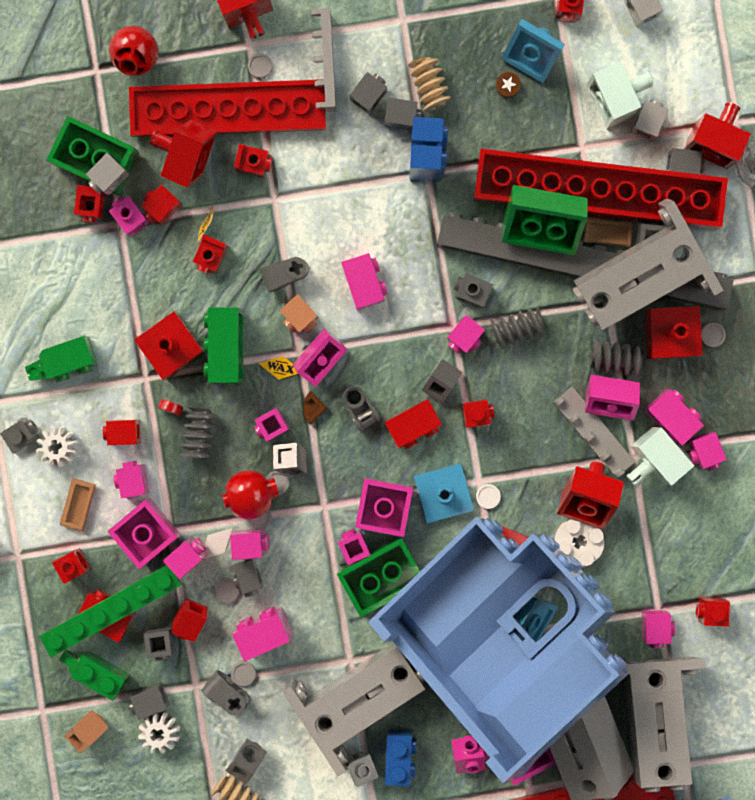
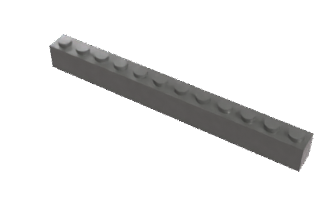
M449 212V216H443L437 242L438 247L575 278L583 276L624 252L621 250H617L616 253L607 252V247L593 245L592 248L585 247L581 241L575 255L501 243L503 223H497V226L487 224V220L473 218V221L463 219L464 215ZM714 272L724 290L715 296L709 291L705 292L703 289H700L694 278L662 297L723 311L728 308L734 280L727 279V274Z

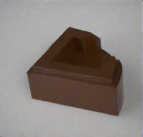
M310 390L305 398L303 411L305 419L311 425L327 407Z

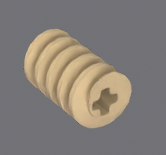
M424 57L408 64V67L414 68L411 71V76L416 77L414 86L419 87L417 95L423 96L420 99V104L427 105L423 108L424 113L442 108L451 99V96H443L442 94L448 90V86H440L445 77H437L442 68H434L433 66L439 62V58Z
M227 773L218 781L210 793L213 796L219 792L218 800H257L259 795L257 792L249 795L251 787L246 786L241 789L243 782L238 780L234 783L235 777L231 774L227 776Z

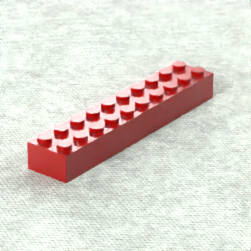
M480 148L473 202L507 206L512 187L516 185L587 198V216L667 225L663 223L657 211L661 210L658 203L665 199H670L675 202L689 228L716 231L723 226L728 178Z

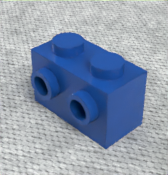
M387 729L385 785L410 786V778L415 779L416 763H411V754H416L417 739L412 738V730Z

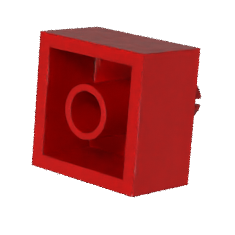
M217 0L228 28L244 22L250 39L257 38L254 28H256L259 37L265 34L258 17L274 11L271 0Z
M726 102L719 119L705 113L695 122L683 149L702 151L703 159L725 169L732 167L739 162L751 136V133L733 126L741 108L734 103Z
M189 120L178 128L173 138L155 130L151 136L153 140H150V145L168 152L160 176L186 188L190 187L203 175L218 131L193 120Z
M700 306L655 308L645 311L647 359L703 356Z
M175 311L134 339L161 379L166 381L205 354L200 342L180 314Z
M591 462L589 470L576 466L562 491L557 514L604 530L619 507L624 482L603 475L605 465L601 462Z

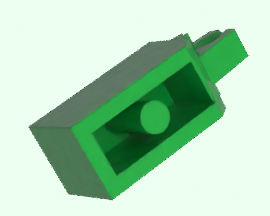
M81 336L43 349L39 355L40 360L26 366L25 370L29 381L55 379V382L58 383L70 379L69 374L78 372L79 375L93 371L92 366L98 365L90 338L88 336Z
M66 649L59 661L69 666L68 672L71 673V678L111 701L118 697L130 676L126 671L89 651L86 653L78 651L75 654Z

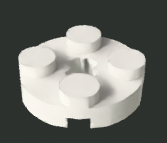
M569 519L563 522L556 531L555 540L560 545V549L570 557L574 556L583 566L591 565L603 552L604 536L599 528ZM583 535L586 545L575 548L574 545L576 543H572L573 538Z

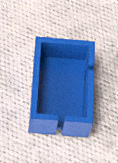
M413 117L409 180L438 182L439 176L444 175L447 152L442 151L446 150L448 140V126H443L444 119Z

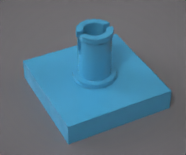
M522 19L501 59L544 83L565 44L552 37L547 29L537 28Z
M461 463L414 476L427 523L474 511Z
M534 596L513 617L537 643L558 607L549 601ZM515 628L514 630L517 632V634H519V636L523 640H525L521 633Z

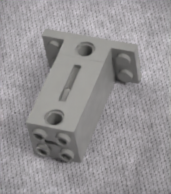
M665 199L658 203L661 210L657 212L663 223L667 224L668 227L574 280L577 287L573 288V291L582 305L585 303L588 305L589 308L585 312L594 327L599 324L601 329L604 330L694 278L700 289H703L705 292L709 291L714 296L724 291L674 201ZM679 248H683V254L679 258H675V252ZM597 295H604L603 301H601L600 303H593V300Z
M392 642L310 697L306 696L308 690L303 682H297L295 677L286 683L283 694L336 775L340 776L346 772L347 756H349L343 743L424 691L425 679ZM399 667H403L407 670L403 674H398L395 672V670ZM328 717L331 721L325 722L321 718Z
M692 656L625 661L627 664L625 669L629 673L623 679L631 761L635 770L633 772V782L639 787L644 788L645 792L660 791V787L664 786L670 787V790L686 789L685 785L692 784L681 673H684V675L699 674V669H706L705 658ZM654 673L656 676L655 681L649 684L648 678L650 674ZM664 765V772L658 775V769Z
M605 696L550 747L571 800L613 799L635 771Z

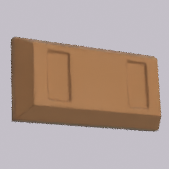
M587 217L584 226L583 242L631 247L633 223Z
M72 478L60 521L61 526L84 531L96 484Z

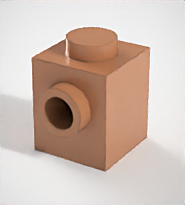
M298 294L279 310L287 318L284 323L292 332L297 330L300 334L303 331L309 333L318 324L316 320L319 317Z
M91 710L64 737L81 754L109 727L105 724L102 716Z

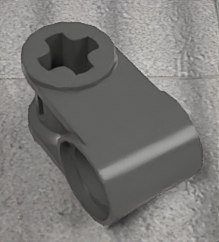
M292 257L282 262L265 266L260 271L268 292H273L304 279L309 273V265L302 258ZM296 262L299 265H303L299 275L291 271L295 267L294 263Z
M350 386L345 390L343 394L344 403L361 434L364 433V429L376 422H382L373 404L370 403L360 387ZM352 390H357L361 394V400L356 404L350 403L347 399V394ZM369 415H372V416L369 417L368 419H366V420H364V421H361L362 419L368 417Z
M219 670L214 672L201 689L202 693L209 700L218 704L231 715L241 714L249 704L248 693ZM236 698H239L241 701L235 706L233 702Z

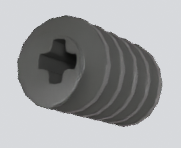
M538 306L536 314L532 309H528L527 317L521 311L518 312L517 320L512 314L508 315V322L503 317H499L498 325L493 320H490L495 340L503 349L506 348L507 340H509L512 346H515L517 337L522 343H525V335L534 340L535 332L541 338L544 337L545 328Z
M595 339L591 348L589 367L592 363H595L596 370L599 371L603 364L605 365L606 372H609L611 367L614 366L615 374H618L621 368H624L625 375H628L631 369H634L635 377H638L643 361V350L640 353L639 346H634L630 350L629 344H624L621 349L618 342H615L611 348L609 341H605L601 347L600 339Z
M187 406L194 413L186 415V418L191 420L192 423L184 424V427L190 430V433L182 434V437L187 439L188 443H182L180 446L187 451L179 454L194 458H208L211 454L204 449L211 448L212 444L206 441V439L214 437V434L209 432L208 429L216 427L210 420L216 419L218 415L209 409Z

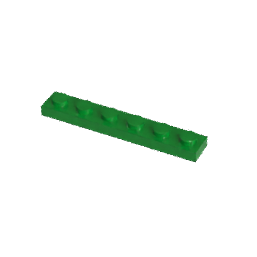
M166 565L41 634L39 637L52 658L180 587L182 582Z

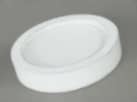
M491 484L482 485L476 492L478 504L487 509L497 506L501 498L498 488Z

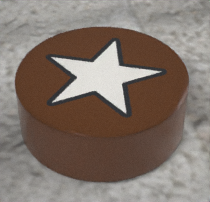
M505 72L498 77L496 90L500 96L511 98L519 92L521 82L515 73Z

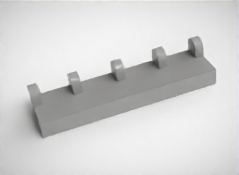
M330 8L312 9L311 16H321V31L312 32V38H322L323 55L314 56L313 61L314 63H323L324 80L315 81V87H325V102L316 103V109L337 112Z
M570 387L553 402L616 478L623 475L625 470L635 463L633 458L597 415L585 413V401L573 387Z

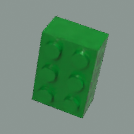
M67 116L46 161L90 182L91 179L86 174L106 153L130 174L140 152L127 143ZM127 178L112 192V194H115L117 196L120 195Z
M513 185L502 224L501 243L575 255L587 220V198Z
M208 307V313H204V328H208V338H204V353H208V363H204V378H208V383L243 384V310L238 307Z
M398 537L371 552L370 556L338 570L337 576L361 618L387 604L421 570L403 537Z

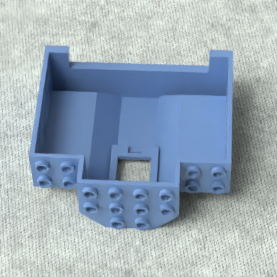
M476 517L368 623L384 642H394L488 754L490 759L485 763L502 783H506L523 776L548 748L629 673L625 669L627 664L617 654L613 656L607 649L608 643L599 634L596 636L593 634L615 613L612 608L614 604L598 589L601 586L592 575L584 574L581 570L583 565L574 556L570 557L560 549L557 541L551 536L547 537L545 534L533 533L519 546L512 538L508 540L502 534L504 529L496 520L491 521L489 518ZM547 586L554 587L566 598L568 611L536 643L513 616L543 588ZM515 628L521 633L525 640H523L519 636V634H517V632L514 630Z

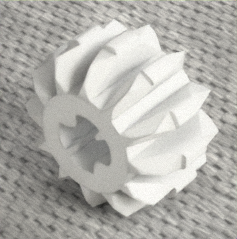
M52 426L50 433L48 431L42 432L45 440H37V443L43 445V448L37 449L36 452L45 454L42 456L41 461L46 462L49 460L50 467H54L57 463L59 467H64L65 460L68 463H72L74 460L70 454L77 455L79 452L77 449H73V445H78L79 441H71L75 433L69 432L66 434V427H61L58 431L56 426ZM57 443L62 444V448L54 450V445Z
M164 712L161 718L159 713L153 714L152 717L148 716L144 718L145 723L139 725L142 733L139 734L138 739H146L142 746L143 748H147L148 745L152 746L151 753L153 754L157 748L161 754L166 752V747L172 750L175 746L174 742L180 738L176 734L180 730V726L172 725L176 718L172 717L168 720V712ZM162 729L164 733L157 736L155 734L156 730Z

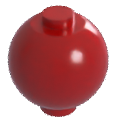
M123 27L113 35L110 41V59L113 65L125 75H144L152 70L158 60L159 48L157 41L148 30L142 27Z
M253 470L241 471L232 476L226 484V494H222L225 509L230 508L232 514L246 520L256 519L264 515L271 507V500L279 497L275 479L267 480L263 474Z

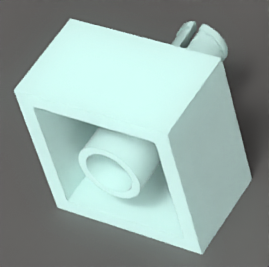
M620 61L593 73L587 83V87L606 129L634 117L639 111L641 105L636 94L653 87V81L648 72L629 80Z
M652 427L631 445V448L642 459L643 463L626 476L635 487H638L651 474H655L662 483L672 486L692 469L694 465L662 428Z

